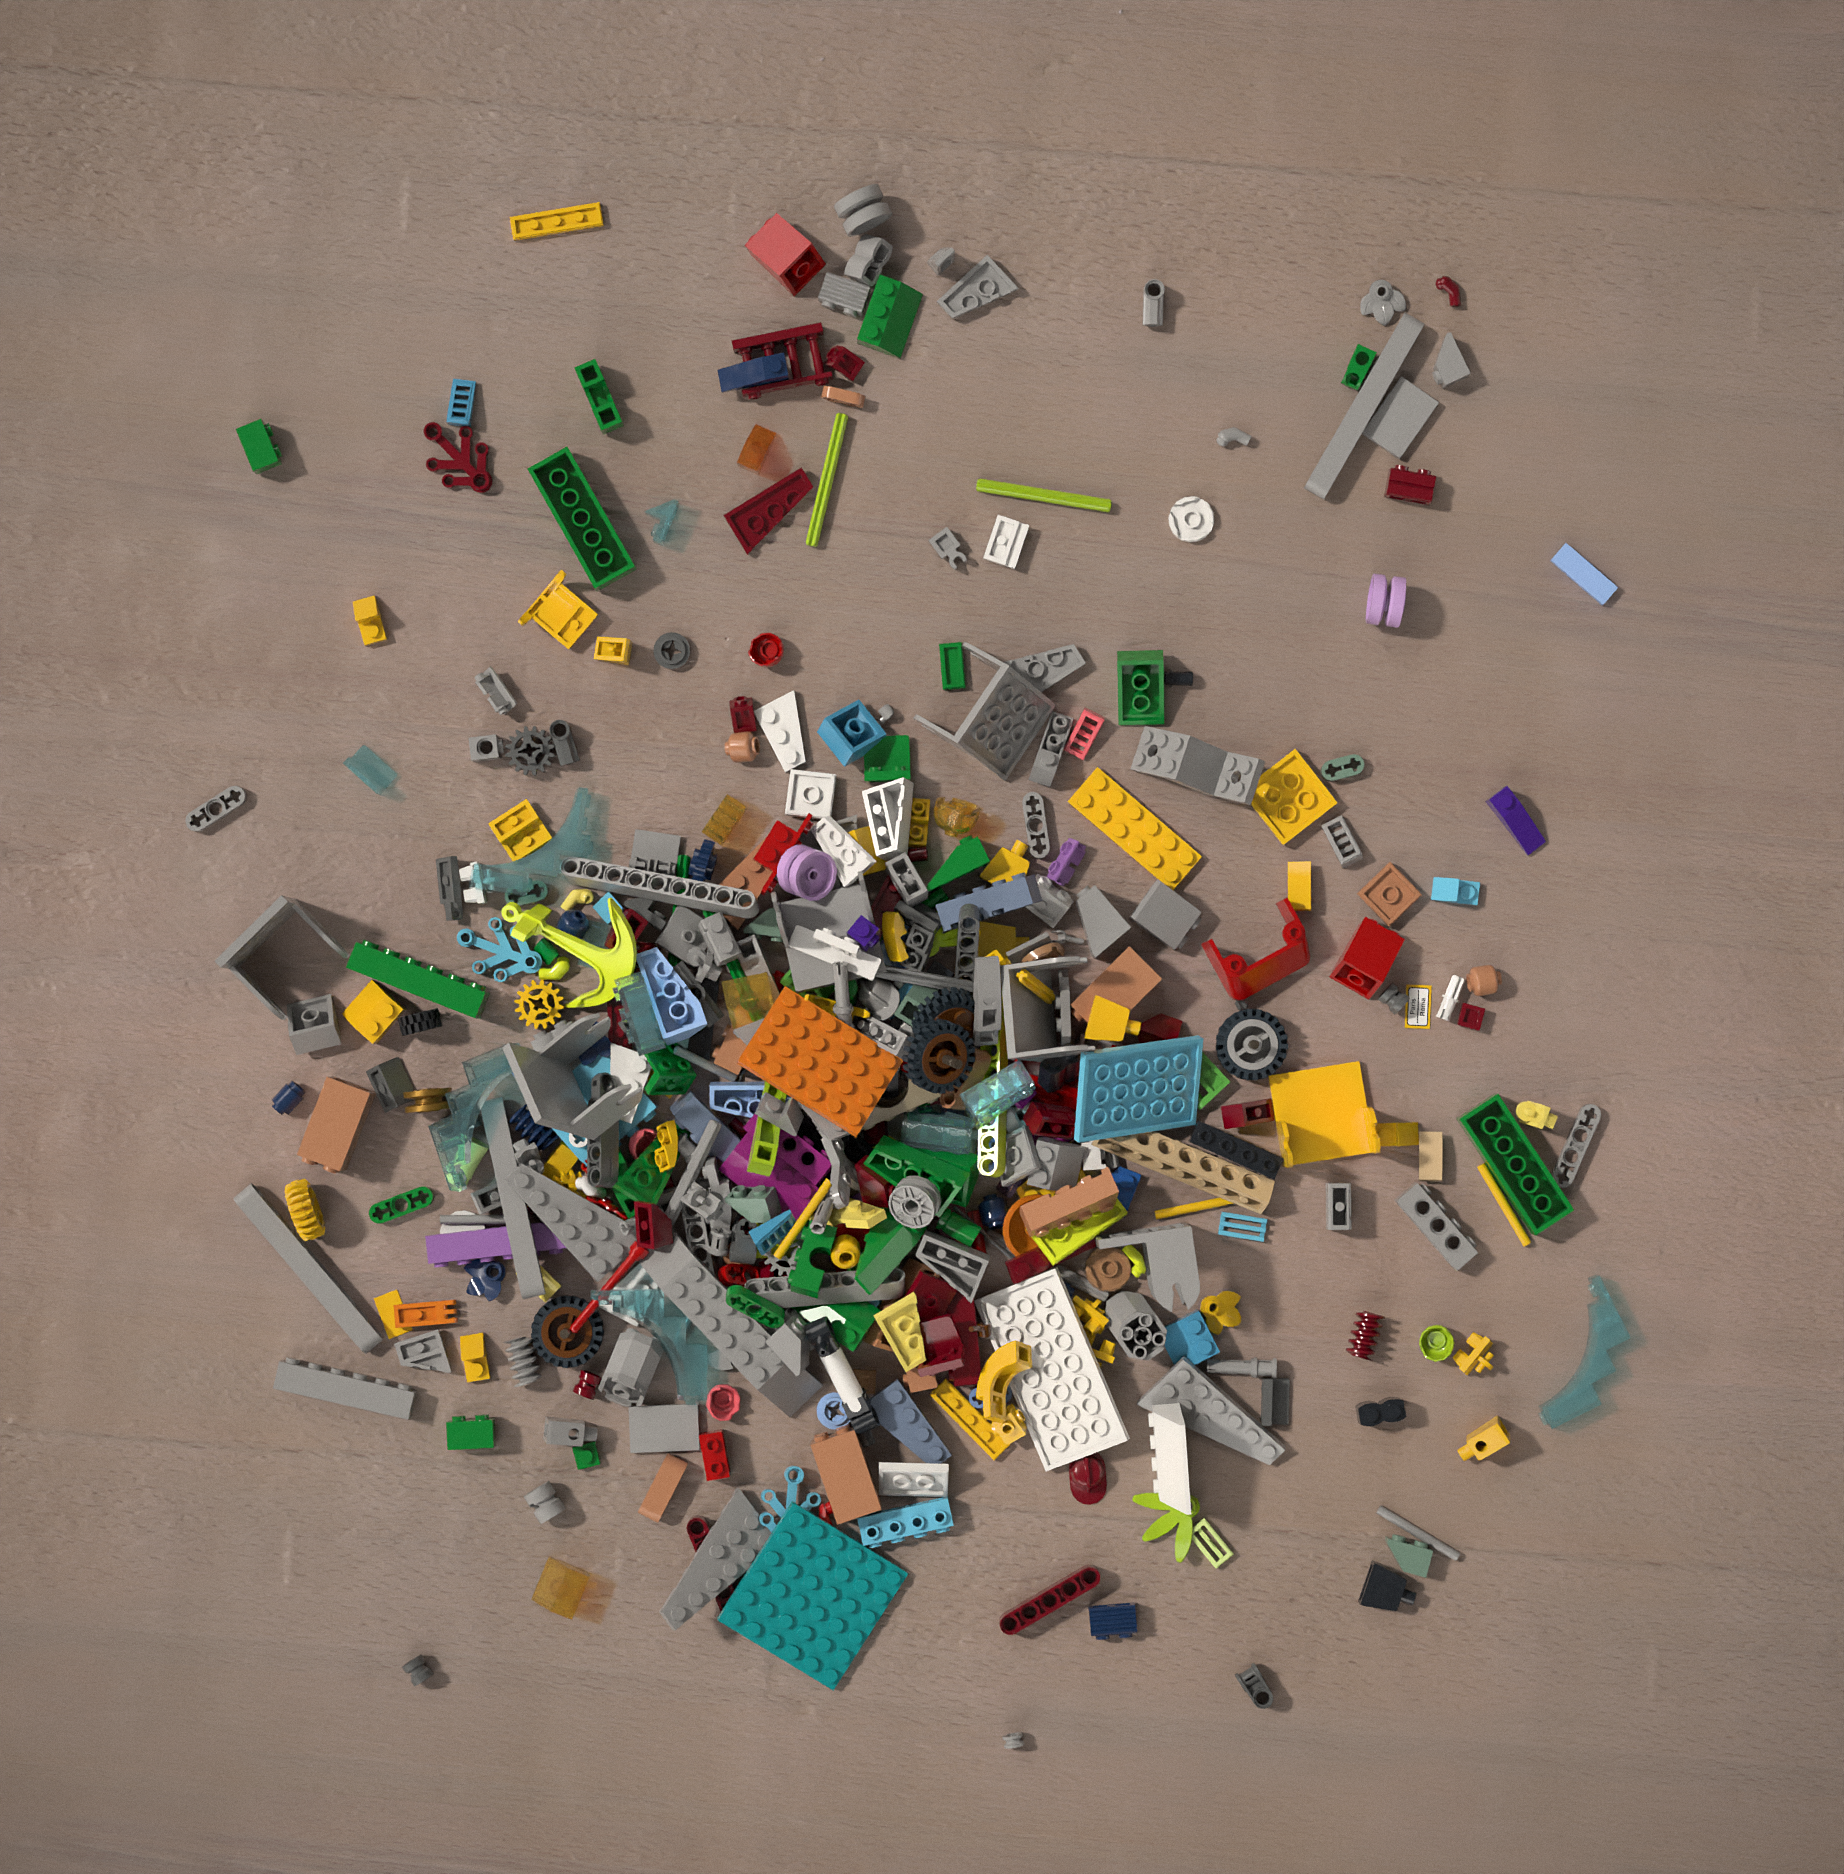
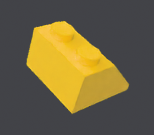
M372 979L344 1010L342 1015L372 1044H377L407 1009Z

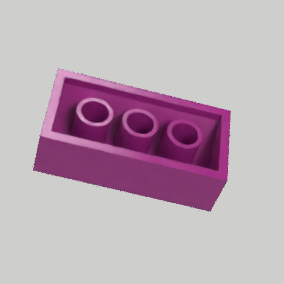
M747 1132L718 1170L738 1186L756 1187L764 1185L765 1187H775L782 1210L780 1214L790 1209L795 1220H797L819 1188L778 1155H776L775 1164L770 1176L747 1172L754 1137Z

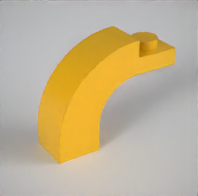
M1016 1340L997 1349L987 1360L980 1374L976 1391V1399L983 1401L984 1419L999 1424L1006 1422L1007 1387L1016 1374L1032 1368L1030 1345Z

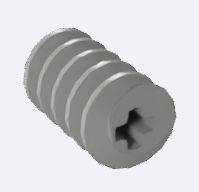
M520 1337L503 1342L511 1344L505 1351L513 1353L508 1358V1361L515 1362L510 1367V1370L518 1372L512 1376V1379L520 1380L514 1387L536 1382L542 1377V1374L534 1373L540 1366L532 1364V1362L538 1359L537 1356L530 1355L535 1350L533 1346H528L533 1341V1338Z

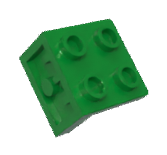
M908 735L885 736L864 755L865 783L891 782L903 777L911 781Z
M642 1042L639 1046L654 1071V1074L644 1088L648 1095H685L697 1075L689 1061L673 1053L674 1048L677 1045L679 1046L678 1043L667 1046L665 1042Z

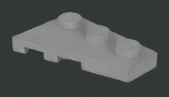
M987 255L948 290L937 303L951 319H955L1017 291L1018 287Z
M1074 644L1003 662L1013 668L1041 693L1086 664Z

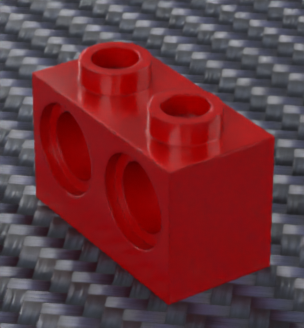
M723 1429L700 1433L699 1440L707 1481L730 1477L731 1471Z

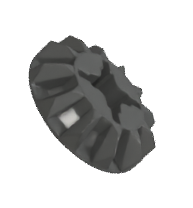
M670 632L663 634L655 642L653 649L654 657L664 668H680L689 658V643L678 633ZM672 641H674L675 649L682 653L674 654L672 661H670L669 653L662 651V649H669Z

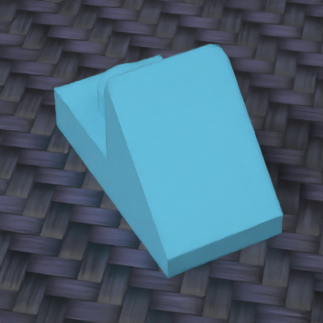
M1433 877L1431 900L1478 905L1480 882Z

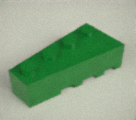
M885 1135L882 1136L864 1162V1165L895 1187L901 1179L908 1176H920L928 1179L940 1192L941 1206L935 1214L939 1218L971 1174Z

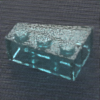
M641 971L615 979L616 987L612 988L616 1001H621L622 1009H619L622 1022H627L629 1030L625 1031L628 1043L634 1044L639 1056L666 1048Z
M1019 1059L961 1093L960 1098L964 1109L977 1130H979L1021 1099L1029 1097L1036 1087Z
M926 1105L925 1108L917 1107L912 1112H904L900 1142L915 1149H929L933 1152L945 1151L957 1155L969 1154L973 1119L949 1111L941 1114L933 1111V1107Z

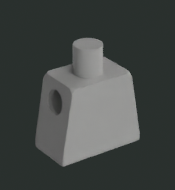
M545 1416L543 1440L546 1444L583 1446V1441L596 1442L597 1428L585 1427L583 1420ZM571 1429L577 1430L574 1436H568Z

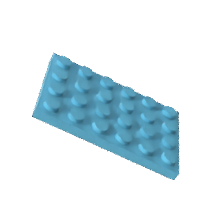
M1198 1035L1081 1052L1074 1140L1080 1143L1196 1125L1204 1038Z

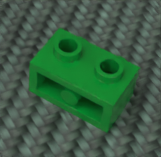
M259 419L236 429L252 471L256 475L282 464L280 458L283 455L279 445H274L271 439L274 433L269 423L265 424L262 419Z
M489 1414L475 1415V1419H466L465 1415L452 1416V1420L446 1422L447 1450L494 1448L496 1446L495 1418H489Z

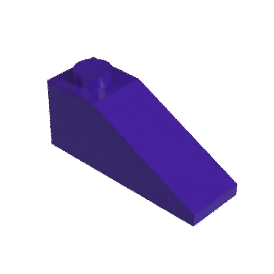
M1508 786L1503 787L1485 801L1527 856L1546 842L1523 805Z

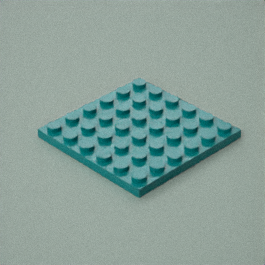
M792 1501L720 1612L717 1620L834 1691L907 1577L908 1572Z

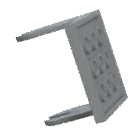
M964 642L962 644L963 648L970 651V654L983 663L997 670V673L954 736L915 714L913 719L921 723L924 728L972 756L999 778L1006 781L1056 704L1009 665Z
M862 871L857 872L860 884L832 890L825 897L816 901L798 898L780 903L776 892L771 893L779 931L786 948L797 994L835 985L834 967L832 964L789 947L790 938L797 925L814 932L816 929L822 931L823 928L835 932V936L843 940L844 937H848L846 932L860 915L875 925ZM878 941L873 948L870 947L865 952L881 959L876 975L887 972L880 942ZM848 971V981L863 978Z
M283 895L215 960L221 968L230 969L281 1020L287 1018L282 1009L240 966L295 912L338 954L346 959L350 956L342 945L296 899Z
M1058 957L1000 966L1008 1059L1042 1062L1047 1058L1077 1055L1083 1051H1095V1046L1088 1045L1057 1047L1053 1001L1052 1004H1047L1016 978V974L1020 973L1021 969H1026L1052 990L1051 971L1049 969L1087 963V957Z
M599 1013L580 1018L540 1051L512 1043H507L503 1047V1051L536 1124L594 1140L641 1101L643 1096L641 1087L625 1096L632 1088L631 1084H627L610 1090L588 1107L569 1064L609 1031L611 1026L609 1016L594 1026L592 1025L600 1018Z
M1184 1222L1097 1235L1095 1237V1244L1099 1249L1142 1243L1148 1287L1151 1295L1162 1307L1172 1312L1174 1297L1172 1286L1174 1284L1182 1304L1186 1303L1188 1310L1196 1302L1200 1294V1281L1192 1227Z

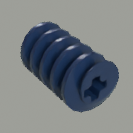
M525 1104L511 1117L509 1124L518 1123L515 1130H524L521 1137L526 1138L530 1136L527 1143L530 1145L534 1142L538 1151H544L559 1136L551 1137L552 1128L545 1130L546 1126L536 1124L529 1109L526 1108L527 1104Z

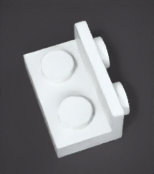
M1037 874L1035 878L1043 901L1026 906V908L1054 928L1074 901L1066 891L1059 890L1052 885L1049 878Z

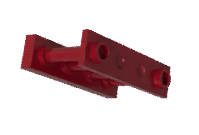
M819 322L731 340L734 353L742 355L743 362L752 360L751 353H753L752 350L761 348L765 356L774 355L773 349L775 345L784 343L788 351L793 379L743 389V398L748 397V400H755L761 398V394L814 383L816 386L829 384V380H833L832 371L824 372L818 343L819 336L824 335L822 323ZM806 339L809 342L816 375L802 377L795 345L798 340Z

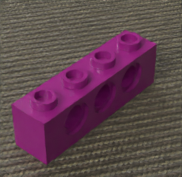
M755 1113L743 1127L746 1132L753 1136L758 1117ZM780 1129L776 1155L818 1187L832 1168L827 1153L823 1149L820 1153L814 1149L815 1143L805 1135L800 1138L798 1135L793 1136ZM789 1139L796 1141V1148L792 1151H787L784 1148L785 1142ZM811 1153L814 1155L815 1160L811 1165L803 1164L802 1158L805 1154Z

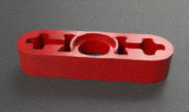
M730 1263L719 1269L718 1277L725 1286L740 1285L745 1287L747 1282L745 1271L750 1274L751 1279L760 1278L761 1267Z

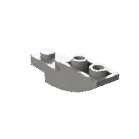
M999 957L975 958L973 998L975 1001L973 1042L975 1046L998 1044V1030H1001Z
M716 1156L707 1157L705 1166H702L704 1179L709 1180L710 1187H708V1192L720 1199L724 1204L721 1207L723 1213L716 1221L713 1219L710 1222L707 1219L705 1221L706 1224L711 1225V1229L713 1227L730 1229L733 1208L725 1202V1197L732 1190L731 1179L727 1176L721 1177ZM710 1231V1232H709V1236H710V1241H711V1244H712L713 1235L711 1234V1231Z

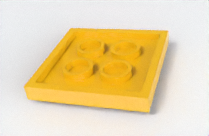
M1294 749L1260 776L1251 806L1283 846L1336 805L1337 801L1298 751Z

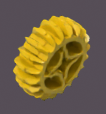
M298 1179L287 1184L284 1191L291 1219L299 1236L304 1241L324 1235L325 1222L316 1194L310 1183L306 1179Z

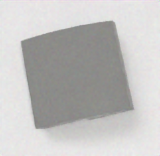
M1048 932L1006 952V955L1012 964L1020 963L1027 954L1043 945L1052 943Z

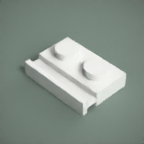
M998 515L983 559L1015 570L1029 525Z

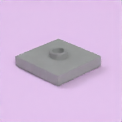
M678 905L655 943L695 968V966L687 961V954L694 947L701 948L704 951L707 948V944L698 927L700 920L703 918L685 906Z
M1026 1125L1006 1135V1168L1003 1175L1000 1176L1002 1186L1006 1187L1041 1169L1031 1131ZM995 1141L991 1143V1148L994 1147Z

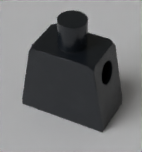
M1372 1560L1358 1603L1366 1607L1397 1611L1400 1602L1412 1606L1416 1598V1592L1405 1589L1407 1584L1406 1578Z

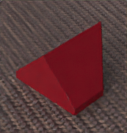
M1160 1013L1141 1023L1137 1038L1140 1043L1176 1039L1180 1032L1182 1020Z

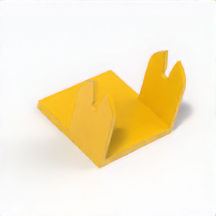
M1359 1061L1268 1076L1281 1158H1284L1282 1161L1283 1167L1291 1168L1297 1164L1381 1152L1380 1138L1375 1129L1377 1119L1373 1107H1367Z

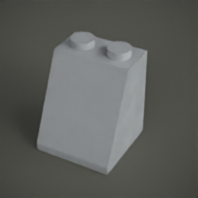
M1158 879L1153 883L1129 917L1131 921L1172 950H1175L1177 947L1181 949L1188 940V937L1185 936L1190 928L1195 930L1202 920L1198 917L1201 911Z
M1087 885L1077 894L1079 899L1076 901L1090 954L1093 958H1096L1131 927L1095 885L1092 888Z

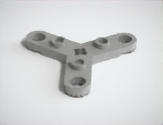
M819 1130V1134L823 1137L821 1141L832 1165L830 1178L832 1187L829 1190L830 1196H833L831 1200L834 1199L832 1201L837 1209H841L849 1205L850 1187L858 1190L861 1194L855 1164L846 1158L843 1151L844 1143L841 1138L830 1142Z

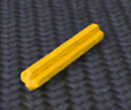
M1021 969L1020 973L1016 974V978L1019 979L1020 983L1047 1004H1052V1001L1056 1000L1054 991L1026 969Z

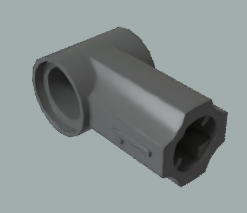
M563 720L552 722L549 732L553 739L560 765L564 766L580 761L570 724ZM558 724H564L567 730L566 734L562 737H558L554 732Z

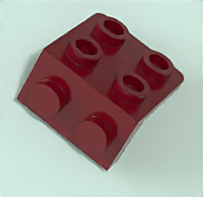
M945 1314L920 1321L919 1325L926 1361L918 1365L917 1370L920 1377L934 1376L939 1372L957 1370L964 1366L966 1348L952 1316Z

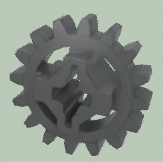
M524 726L523 733L515 730L517 736L515 738L509 736L512 744H506L505 746L510 749V752L506 753L505 756L508 758L512 757L509 765L513 766L516 764V772L524 769L523 773L525 776L528 775L529 771H532V774L537 776L538 769L544 773V765H552L548 761L549 758H555V755L550 753V750L555 748L554 745H549V742L552 740L551 736L545 738V730L537 733L536 726L532 728V731H529L528 727ZM532 736L540 738L544 744L534 743ZM523 738V744L520 748L516 749L518 742ZM529 745L534 749H539L532 753V757L527 753H522L528 750ZM545 753L543 760L538 764L537 759L541 754ZM517 758H525L529 766L521 764Z

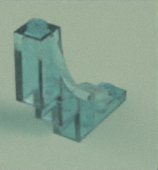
M505 1045L462 1062L469 1084L445 1094L452 1116L428 1125L449 1190L460 1192L467 1189L465 1183L466 1175L460 1167L471 1162V1141L478 1114L495 1087L513 1073L503 1051Z
M1600 1275L1588 1278L1590 1282L1587 1285L1593 1298L1597 1296L1598 1299L1587 1304L1589 1316L1588 1340L1580 1365L1569 1382L1555 1396L1539 1405L1541 1412L1538 1413V1416L1543 1425H1548L1551 1429L1602 1404L1592 1383L1616 1371L1606 1350L1631 1338Z
M661 1289L591 1290L592 1300H598L599 1305H612L613 1300V1312L633 1319L661 1341V1346L667 1354L675 1375L677 1399L685 1401V1405H699V1401L707 1400L708 1345L701 1343L686 1344V1317L664 1316V1292Z

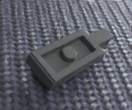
M457 856L436 859L439 897L440 904H443L445 908L446 921L463 919Z

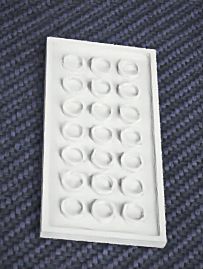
M1058 1267L974 1301L984 1325L991 1324V1336L989 1338L995 1351L1015 1340L1031 1346L1032 1368L1016 1374L1009 1385L1019 1409L1025 1417V1423L1045 1471L1130 1439Z

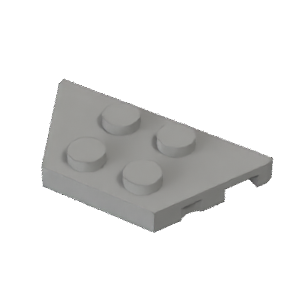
M1068 969L1058 970L1059 995H1055V1009L1060 1011V1018L1055 1019L1056 1032H1060L1061 1047L1071 1045Z

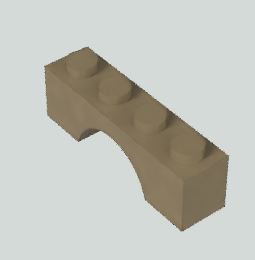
M909 1079L907 1087L901 1094L889 1099H879L862 1129L869 1130L876 1123L890 1121L903 1112H912L924 1103H933L941 1097V1094L924 1090L911 1082L912 1080Z

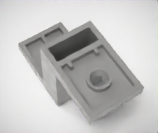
M1145 726L1131 770L1171 780L1204 795L1251 805L1265 761L1227 752L1190 735Z

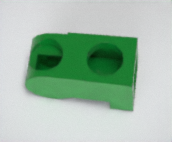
M1357 344L1341 384L1358 391L1377 352Z

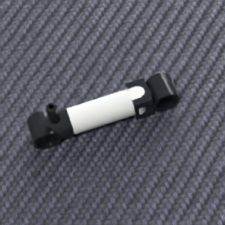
M824 1316L805 1324L806 1336L810 1344L818 1352L842 1400V1407L857 1435L879 1427L880 1421L877 1412L870 1405L871 1400L864 1387L861 1388L835 1337V1332L829 1318Z

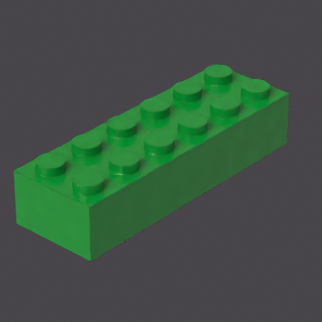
M568 446L527 468L597 592L637 570Z
M363 939L362 943H355L346 968L470 1017L481 1018L490 993L485 991V986L475 982H471L470 985L465 984V978L449 973V976L442 975L444 971L430 965L427 968L422 967L421 961L407 956L404 960L399 958L401 953L385 948L384 951L378 949L380 945Z
M1494 1093L1456 1118L1532 1235L1539 1234L1574 1211L1572 1205L1499 1094Z

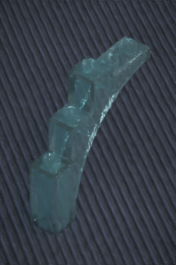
M578 787L576 789L572 807L565 822L554 837L542 848L525 858L510 863L496 865L473 864L469 888L526 896V892H530L532 886V878H529V874L555 878L557 873H561L560 868L563 865L562 860L559 859L560 856L587 859L593 850V841H590L591 835L582 834V831H586L588 820L587 817H584L585 808H589L591 795L587 794L588 788Z

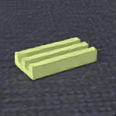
M1205 1518L1193 1526L1192 1540L1215 1568H1218L1233 1555V1552ZM1203 1525L1218 1541V1543L1227 1552V1554H1225L1224 1556L1222 1555L1218 1548L1213 1544V1542L1201 1529ZM1196 1531L1220 1558L1217 1562L1194 1535Z

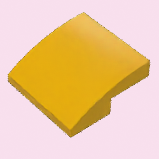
M527 799L488 823L514 864L519 863L554 840Z

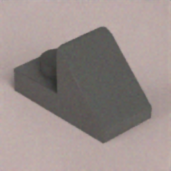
M636 898L626 900L623 904L626 909H633L649 921L648 924L660 932L663 931L667 924L664 921L666 919L664 915L656 910L653 913L651 912L658 901Z

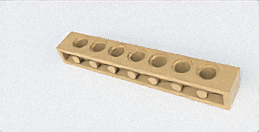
M1156 1131L1093 1140L1091 1144L1259 1214H1262L1269 1204L1275 1181L1268 1179L1264 1175L1246 1170L1242 1166L1229 1163L1222 1158L1207 1154L1200 1149L1185 1145L1181 1141L1173 1140Z

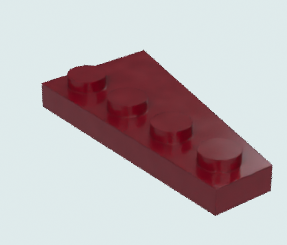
M802 467L723 515L747 555L813 488Z

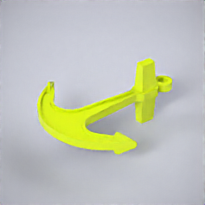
M608 898L610 919L617 937L616 945L612 949L599 948L548 925L546 920L549 918L552 910L540 903L531 910L522 911L521 907L515 902L507 903L501 912L503 918L508 922L517 921L511 936L525 942L532 935L541 934L588 963L597 971L600 979L598 988L583 993L566 1003V1008H584L603 1004L618 995L630 981L637 959L636 941L632 928L622 909L612 898Z

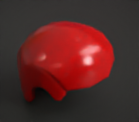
M761 633L751 641L748 655L753 663L761 667H773L783 657L784 644L777 635Z

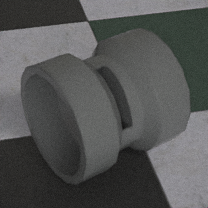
M1391 983L1378 998L1382 1004L1389 1006V1010L1394 1015L1410 999L1405 993L1399 992L1398 986L1394 983Z
M422 1654L402 1666L405 1673H411V1682L414 1687L434 1674L431 1668L426 1665L423 1666L425 1659Z

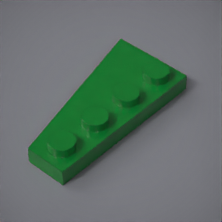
M676 1124L677 1136L685 1132L688 1135L687 1138H689L691 1133L686 1129L682 1130ZM657 1136L613 1186V1188L634 1201L657 1204L674 1169L673 1167L660 1173L659 1167L655 1162V1150L662 1146ZM677 1152L676 1163H677V1161H678V1159H679V1157H680V1153H679V1152Z

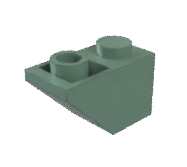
M769 908L744 928V933L748 934V937L755 935L758 940H762V936H771V941L783 942L774 908Z
M914 984L894 1015L913 1027L911 1021L915 1019L913 1016L914 1011L920 1012L917 1006L920 1003L926 1005L927 1003L924 999L928 996L932 1000L934 998L932 993L938 992L939 989Z
M744 1185L734 1187L725 1197V1202L751 1223H765L778 1216L782 1211L775 1187H765L764 1185L745 1187Z
M1393 1534L1392 1538L1386 1536L1385 1542L1403 1572L1426 1578L1433 1550L1428 1548V1543L1415 1540L1413 1544L1406 1542V1537Z

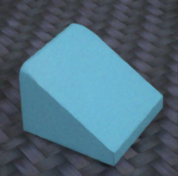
M607 892L593 906L594 910L607 924L611 922L608 898H612L622 911L625 910L610 892Z

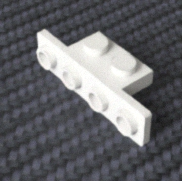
M799 925L795 927L789 941V947L832 965L838 961L842 965V961L848 963L847 971L868 980H874L881 964V959L861 951L857 941L848 937H844V940L835 936V932L823 928L822 931L816 929L814 932Z

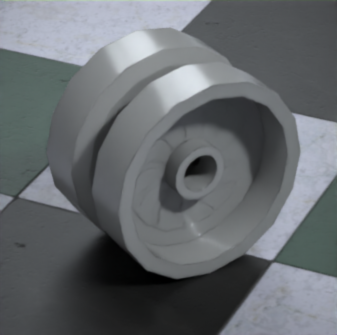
M878 184L860 188L843 197L834 205L838 217L846 219L843 223V228L848 237L865 233L884 223L892 216L888 203L880 202L883 198V193Z

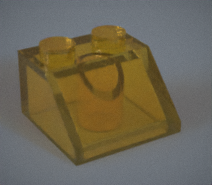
M767 972L722 982L725 1002L733 1030L764 1019L775 1002L770 976Z
M549 1556L531 1600L553 1613L572 1620L592 1573Z

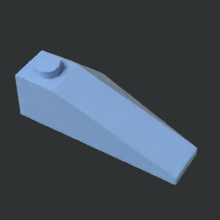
M655 947L638 953L637 962L666 1045L688 1039L707 1026L701 1003L659 949Z

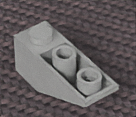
M1052 711L1028 780L1047 787L1051 786L1074 718Z
M752 935L736 943L741 952L739 955L740 963L762 1012L771 1009L780 992L762 945L757 937Z

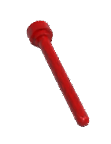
M636 1240L629 1247L631 1249L628 1252L630 1255L570 1326L572 1333H577L632 1265L648 1255L649 1251L646 1248L637 1247Z

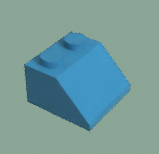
M860 700L824 718L817 731L844 767L863 757L886 736L885 731Z
M1198 1309L1164 1326L1167 1330L1164 1346L1174 1365L1183 1356L1195 1365L1220 1352Z

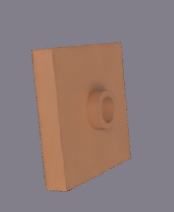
M1391 862L1357 893L1388 927L1422 896Z

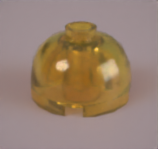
M946 797L937 798L933 816L939 828L945 831V835L958 837V834H966L975 827L981 809H976L974 803L953 797L951 802L945 801Z

